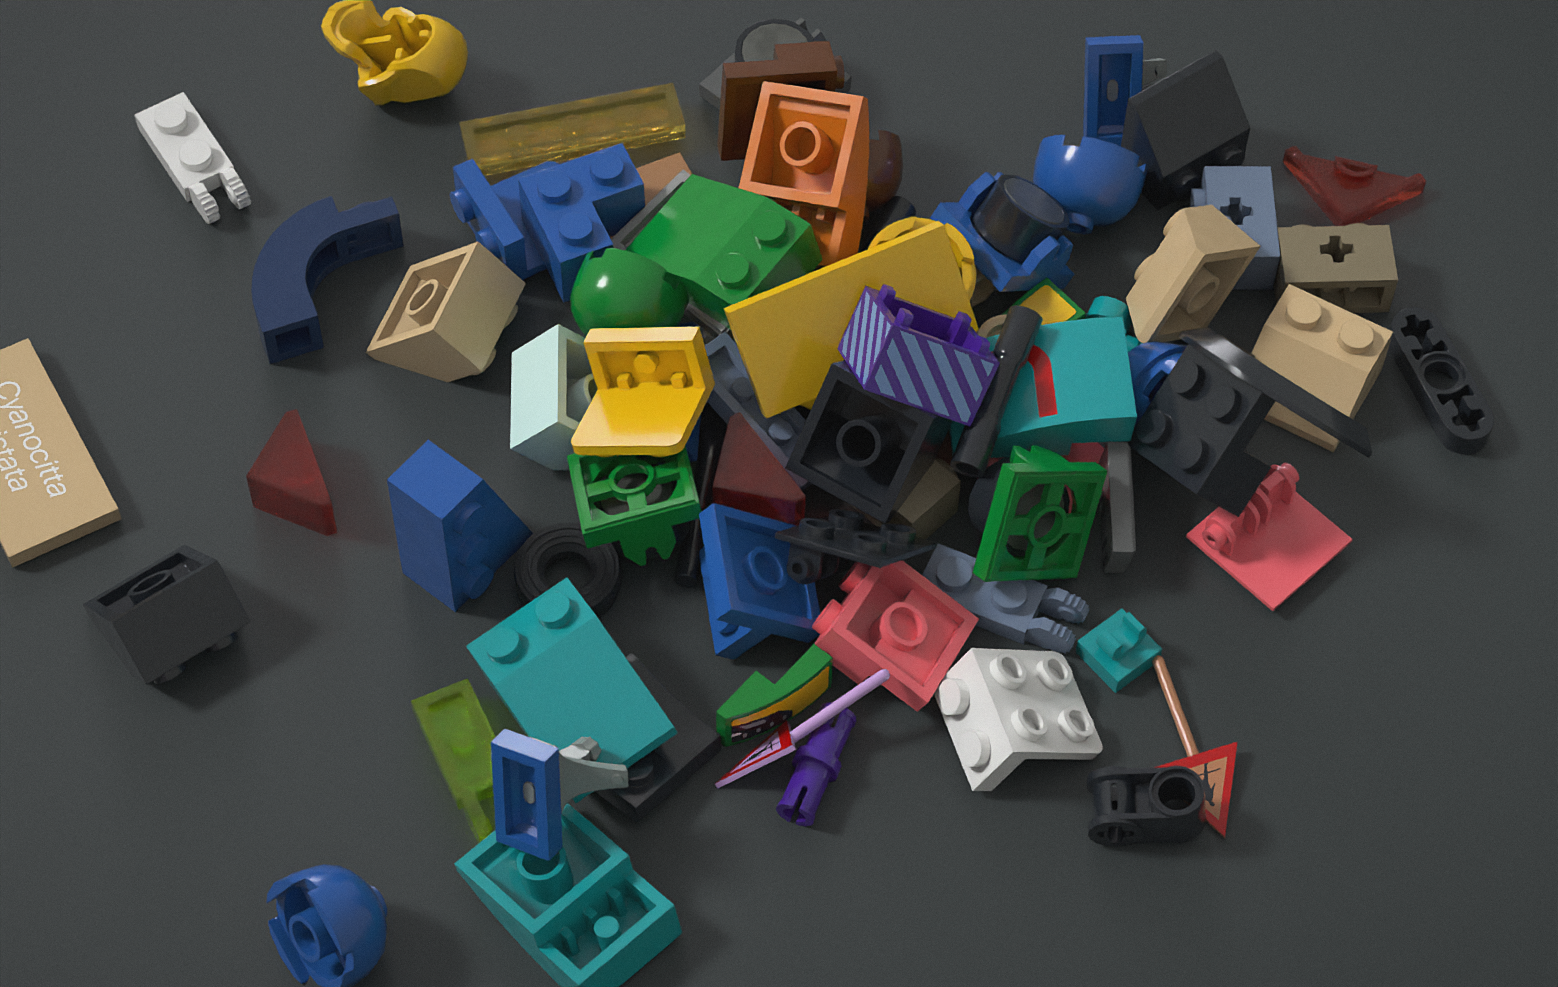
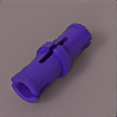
M822 703L818 712H820L822 709H824L831 703ZM848 708L841 711L835 727H831L834 721L833 717L810 733L806 745L797 748L792 761L795 770L782 799L776 807L777 813L786 821H791L798 802L802 801L796 825L811 826L813 824L816 811L828 783L834 782L841 770V763L838 759L851 729H853L857 722L855 714Z

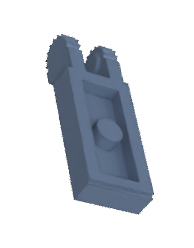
M937 544L922 575L978 617L979 620L975 626L1023 645L1027 641L1058 653L1066 654V652H1070L1076 640L1072 630L1048 618L1036 617L1039 612H1042L1060 620L1064 619L1072 624L1083 623L1090 610L1086 601L1061 588L1047 589V585L1034 580L984 582L972 573L976 562L975 557Z

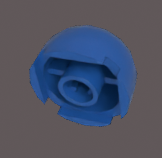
M1053 135L1043 138L1039 144L1034 164L1033 183L1048 192L1065 209L1070 219L1067 231L1078 234H1090L1093 227H1106L1123 220L1137 204L1148 169L1146 163L1137 167L1140 156L1119 145L1096 138L1082 136L1080 147L1063 145L1066 135Z
M323 864L294 872L274 882L268 891L267 903L277 899L276 908L278 916L268 920L270 934L283 962L301 984L307 982L310 975L317 985L321 987H352L370 974L384 953L387 933V906L385 900L374 886L369 885L363 878L351 870L339 865Z

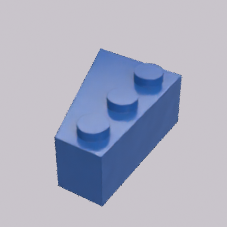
M427 440L387 479L402 573L454 612L469 598L476 599L482 595L490 585L494 573L533 535V532L484 479L430 440Z

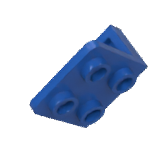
M473 158L454 166L455 191L450 193V200L459 220L462 223L467 222L474 232L476 242H480L521 280L545 270L546 267L522 220L518 178L559 164L555 161H546L491 186Z

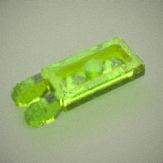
M464 679L411 700L412 711L458 810L463 808L470 829L479 844L493 832L488 817L484 815L479 801L494 796L491 741L496 737L469 680Z

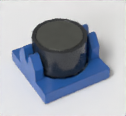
M985 172L968 187L959 202H940L930 217L932 220L939 221L944 225L946 223L951 224L966 238L974 255L975 267L1000 292L1030 291L1045 278L1052 281L1059 289H1064L1074 276V273L1065 265L1070 258L1073 244L1064 235L1062 236L1070 222L1067 212L1048 192L1022 177L1004 175L1002 172H998L993 177L989 172ZM994 248H996L997 250L1001 251L1004 255H1002L1001 253L997 252Z

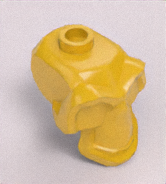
M344 0L330 6L323 18L321 29L326 40L340 55L351 59L358 65L359 91L368 97L375 106L384 105L390 101L406 103L441 97L448 94L459 84L465 72L468 57L467 43L457 28L438 17L425 14L415 15L405 8L396 7L387 10L383 18H381L371 0Z

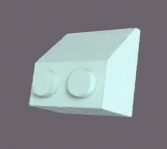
M557 324L512 352L510 449L551 470H569L567 455L574 453L571 439L598 390L583 342L585 338L560 324Z

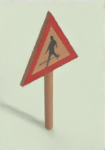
M1157 655L1152 660L1187 754L1186 758L1157 767L1182 766L1195 771L1199 775L1205 788V821L1225 839L1238 741L1199 753L1162 656ZM1183 800L1187 805H1191L1189 802Z

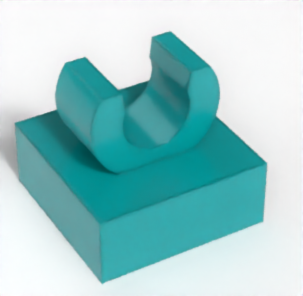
M1121 608L1077 641L1076 653L1117 693L1152 667V660L1157 655L1161 656L1162 648L1147 634V629L1131 612L1126 613Z

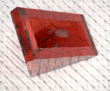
M298 410L288 411L282 417L246 475L253 507L325 536L338 533L332 502Z
M740 412L732 415L729 418L713 484V503L795 526L799 525L800 520L804 519L805 494Z

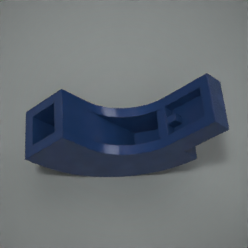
M332 196L323 198L290 216L266 241L254 266L251 292L259 334L269 364L324 348L319 318L312 300L317 287L328 274L345 264L404 246L400 216L392 196L375 202H363L354 208L338 212Z

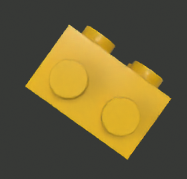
M700 327L590 329L583 343L598 390L571 439L574 453L577 455H596L598 457H612L615 455L666 457L682 451L715 386Z

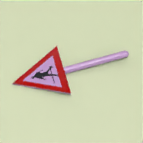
M887 669L879 670L792 731L790 724L786 720L714 785L718 789L796 750L794 743L887 681L890 677L889 671Z

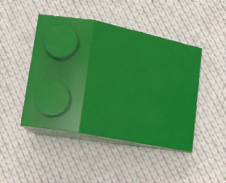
M694 174L689 176L625 250L637 253L664 267L667 270L663 278L664 281L670 284L674 290H676L680 281L686 288L690 300L689 304L730 330L724 308L813 272L823 260L810 223L766 196Z

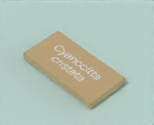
M29 338L0 350V544L13 568L122 519L111 493Z

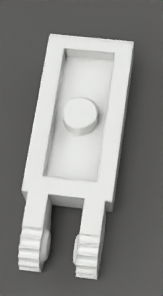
M184 92L135 114L137 126L185 200L187 202L192 201L206 223L211 224L220 219L218 205L213 196L208 193L222 186L230 201L239 210L251 204L250 196L242 180H240L234 170L233 164Z

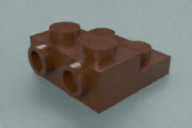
M830 41L774 44L773 60L723 63L717 143L721 161L742 160L746 158L763 81L835 92L836 89H843L845 81L843 59L841 55L833 56Z

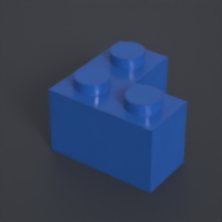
M623 143L518 178L522 220L563 303L570 300L574 281L587 253L594 250V258H602L606 248H614L610 237L616 235L645 207L644 183Z

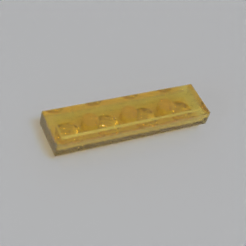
M673 83L460 122L461 138L467 161L473 158L484 176L533 167L546 161L560 162L576 159L623 143L624 147L629 149L686 138L685 121Z

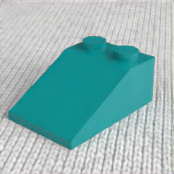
M567 577L466 646L494 691L527 737H533L555 745L559 748V751L570 746L582 736H590L599 743L602 751L596 762L626 765L628 768L678 733L598 617ZM592 792L580 794L572 799L576 804Z

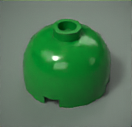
M606 248L602 258H594V250L587 253L578 271L570 295L571 311L574 320L585 336H587L590 329L678 327L690 300L686 288L680 281L676 290H674L670 284L663 280L667 272L664 267L637 253L617 248Z

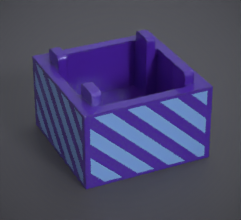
M883 284L880 291L865 286L837 348L863 389L971 426L1000 364L989 350L990 342L987 338L979 336L970 325L971 318L966 313L959 311L954 318L895 297L896 291L889 285Z

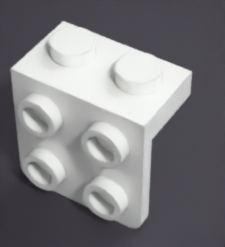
M971 648L945 674L934 692L972 791H992L1025 759L1092 760L1103 749L1094 722L1073 677L1072 670L1065 657L1058 652Z

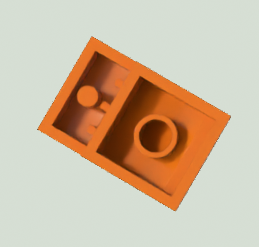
M763 81L739 188L766 196L811 224L823 258L815 269L819 270L858 254L868 184V99L864 96Z

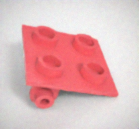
M1286 462L1280 466L1276 464L1270 466V470L1239 517L1218 507L1186 534V538L1271 611L1277 609L1353 540L1296 492L1295 483L1299 481V474L1291 464Z

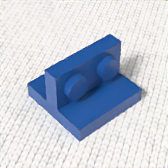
M713 503L699 513L704 547L699 550L715 655L734 660L771 634L807 643L819 636L820 634L812 628L813 623L820 614L815 582L803 585L797 583L789 576L787 563L790 543L775 539V532L794 527L795 525Z

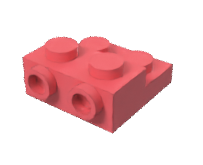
M903 560L881 568L856 561L838 586L847 593L841 604L832 599L812 625V628L820 634L815 645L833 657L832 665L858 685L879 670L887 669L890 677L881 685L918 712L930 701L979 618Z

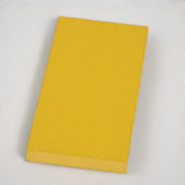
M936 221L724 308L759 408L766 419L817 398L831 364L844 360L837 348L865 286L880 291L883 284L889 285L896 291L895 297L954 318L959 311L966 313L971 318L970 325L975 332L979 331L945 226L941 222Z

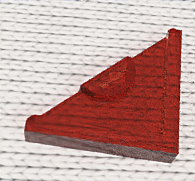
M1296 146L1286 149L1283 157V163L1335 226L1361 223L1423 193L1426 185V179L1420 173L1410 177L1377 171L1378 165L1335 156L1334 161L1304 155Z

